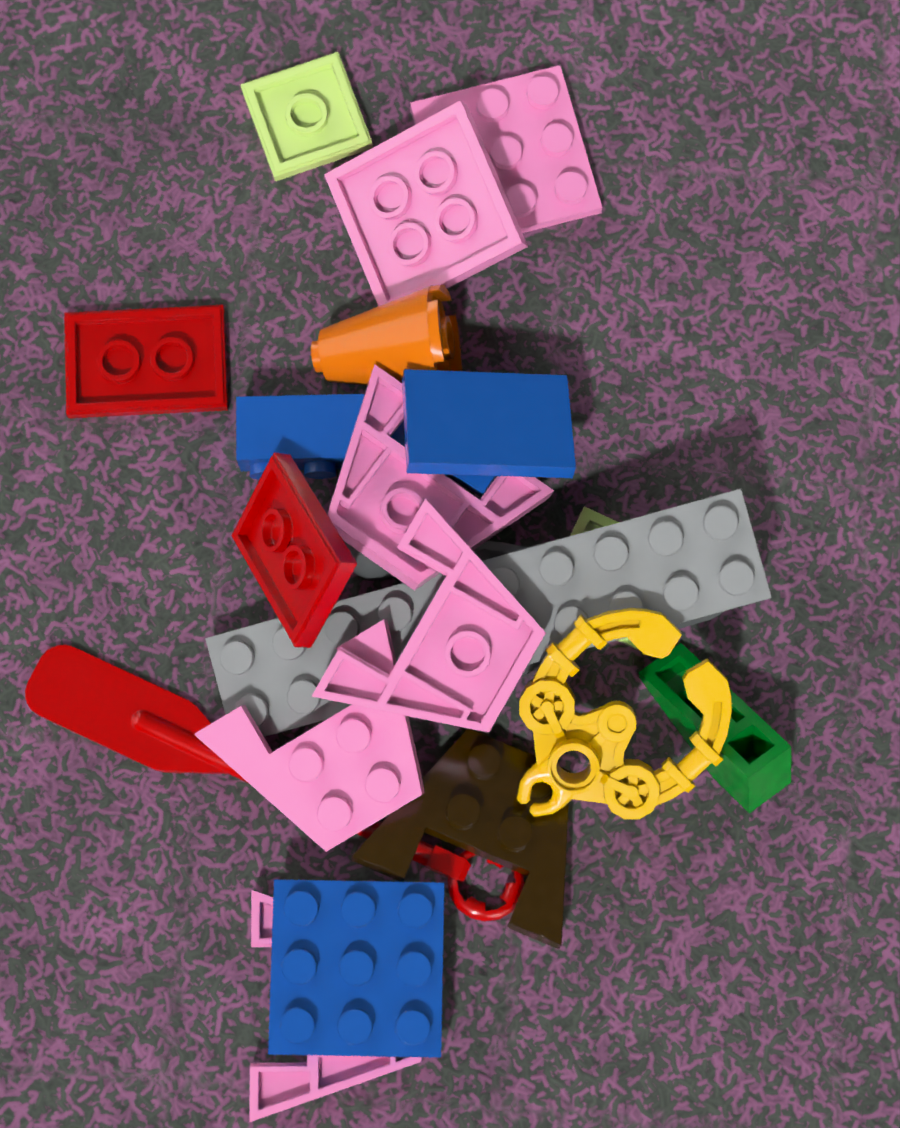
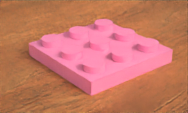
M560 65L410 102V110L415 125L460 100L468 106L522 233L602 213L603 207Z
M461 100L324 174L378 306L431 285L445 284L446 288H449L528 247L470 110Z

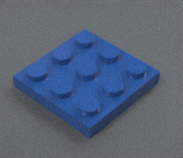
M274 879L268 1055L441 1058L444 883Z

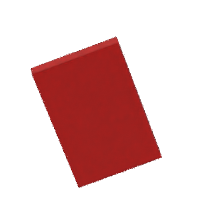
M224 305L64 313L66 416L68 419L228 410Z
M273 453L231 536L294 647L311 648L353 573L357 562L291 455Z

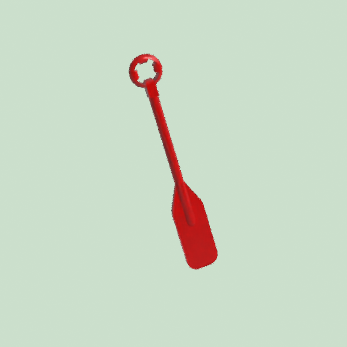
M64 644L48 649L38 661L27 682L25 699L29 708L38 716L152 770L163 773L229 774L248 783L194 735L211 724L196 705L181 696L78 648ZM382 821L375 822L357 833V835L368 839L381 825ZM421 840L413 861L448 878L449 896L459 911L471 919L483 922L499 920L513 912L525 883L523 874L512 870L515 883H505L504 891L499 897L504 905L495 910L485 911V902L479 901L473 896L464 901L458 888V882H464L471 867L468 860L476 856V854L465 850L456 855L437 845L433 846ZM487 859V863L493 864L499 869L503 867L502 865Z

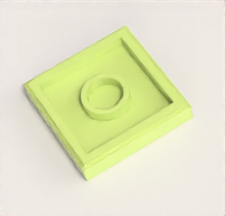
M338 52L240 84L275 181L373 148L372 140Z

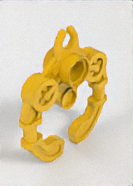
M626 608L612 610L587 619L580 615L574 621L576 627L558 645L552 642L546 648V656L540 663L533 679L527 682L520 694L519 715L526 727L533 731L536 763L526 771L520 780L516 799L521 804H527L530 801L532 786L539 782H545L550 785L553 791L552 797L548 802L533 803L530 806L529 812L534 817L554 814L574 799L607 804L611 812L623 819H641L652 813L655 806L675 798L684 791L689 793L695 787L693 780L711 763L717 766L724 760L720 751L728 734L732 712L728 680L708 658L689 668L682 677L688 699L703 713L699 731H695L689 737L695 748L678 764L668 757L661 764L662 768L654 771L650 765L639 759H623L624 752L636 729L635 712L630 705L623 701H611L585 713L575 712V695L566 682L568 675L573 677L580 670L574 660L590 644L601 650L608 643L607 641L625 637L643 654L662 659L671 653L682 633L662 612L649 609ZM568 751H579L585 754L590 762L583 771L569 773L560 767L558 760L561 755Z

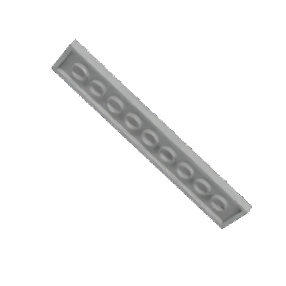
M741 489L482 561L546 632L529 664L542 661L547 654L546 648L552 642L558 645L576 627L574 621L580 615L587 619L607 611L641 608L662 612L675 625L772 598ZM439 573L415 591L406 584L401 583L337 601L311 648L294 647L278 618L205 638L225 715L239 706L246 705L265 737L327 720L347 708L351 704L312 697L313 692L337 653L336 648L383 619H387L397 662L446 576ZM618 638V639L610 640V641H607V642L609 643V642H613V641L620 640V639H624V638ZM590 644L587 648L594 647V645Z

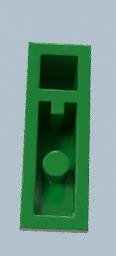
M679 643L668 656L662 659L658 658L639 672V678L693 750L695 746L689 737L695 731H699L703 713L688 699L682 677L689 668L701 661L682 643ZM730 689L732 712L728 734L720 751L724 760L717 766L711 763L706 769L713 779L750 814L791 783V745Z

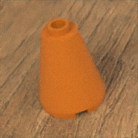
M445 284L428 286L320 329L318 340L311 343V359L317 373L323 372L328 382L368 385L374 365H377L401 383L404 369L462 371L456 315L445 316L442 304L444 301L452 300Z

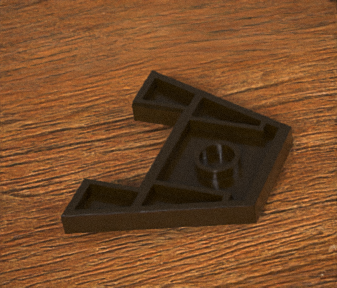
M468 728L422 778L425 793L392 812L352 855L351 861L403 882L425 832L526 875V881L507 927L556 949L562 946L569 803L554 814L534 817L529 812L530 806L533 803H544L551 799L553 791L550 785L545 782L534 784L530 801L527 804H521L516 798L520 780L526 771L536 763V756Z

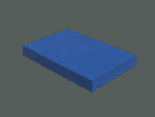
M404 369L402 392L406 473L573 478L576 470L567 375Z

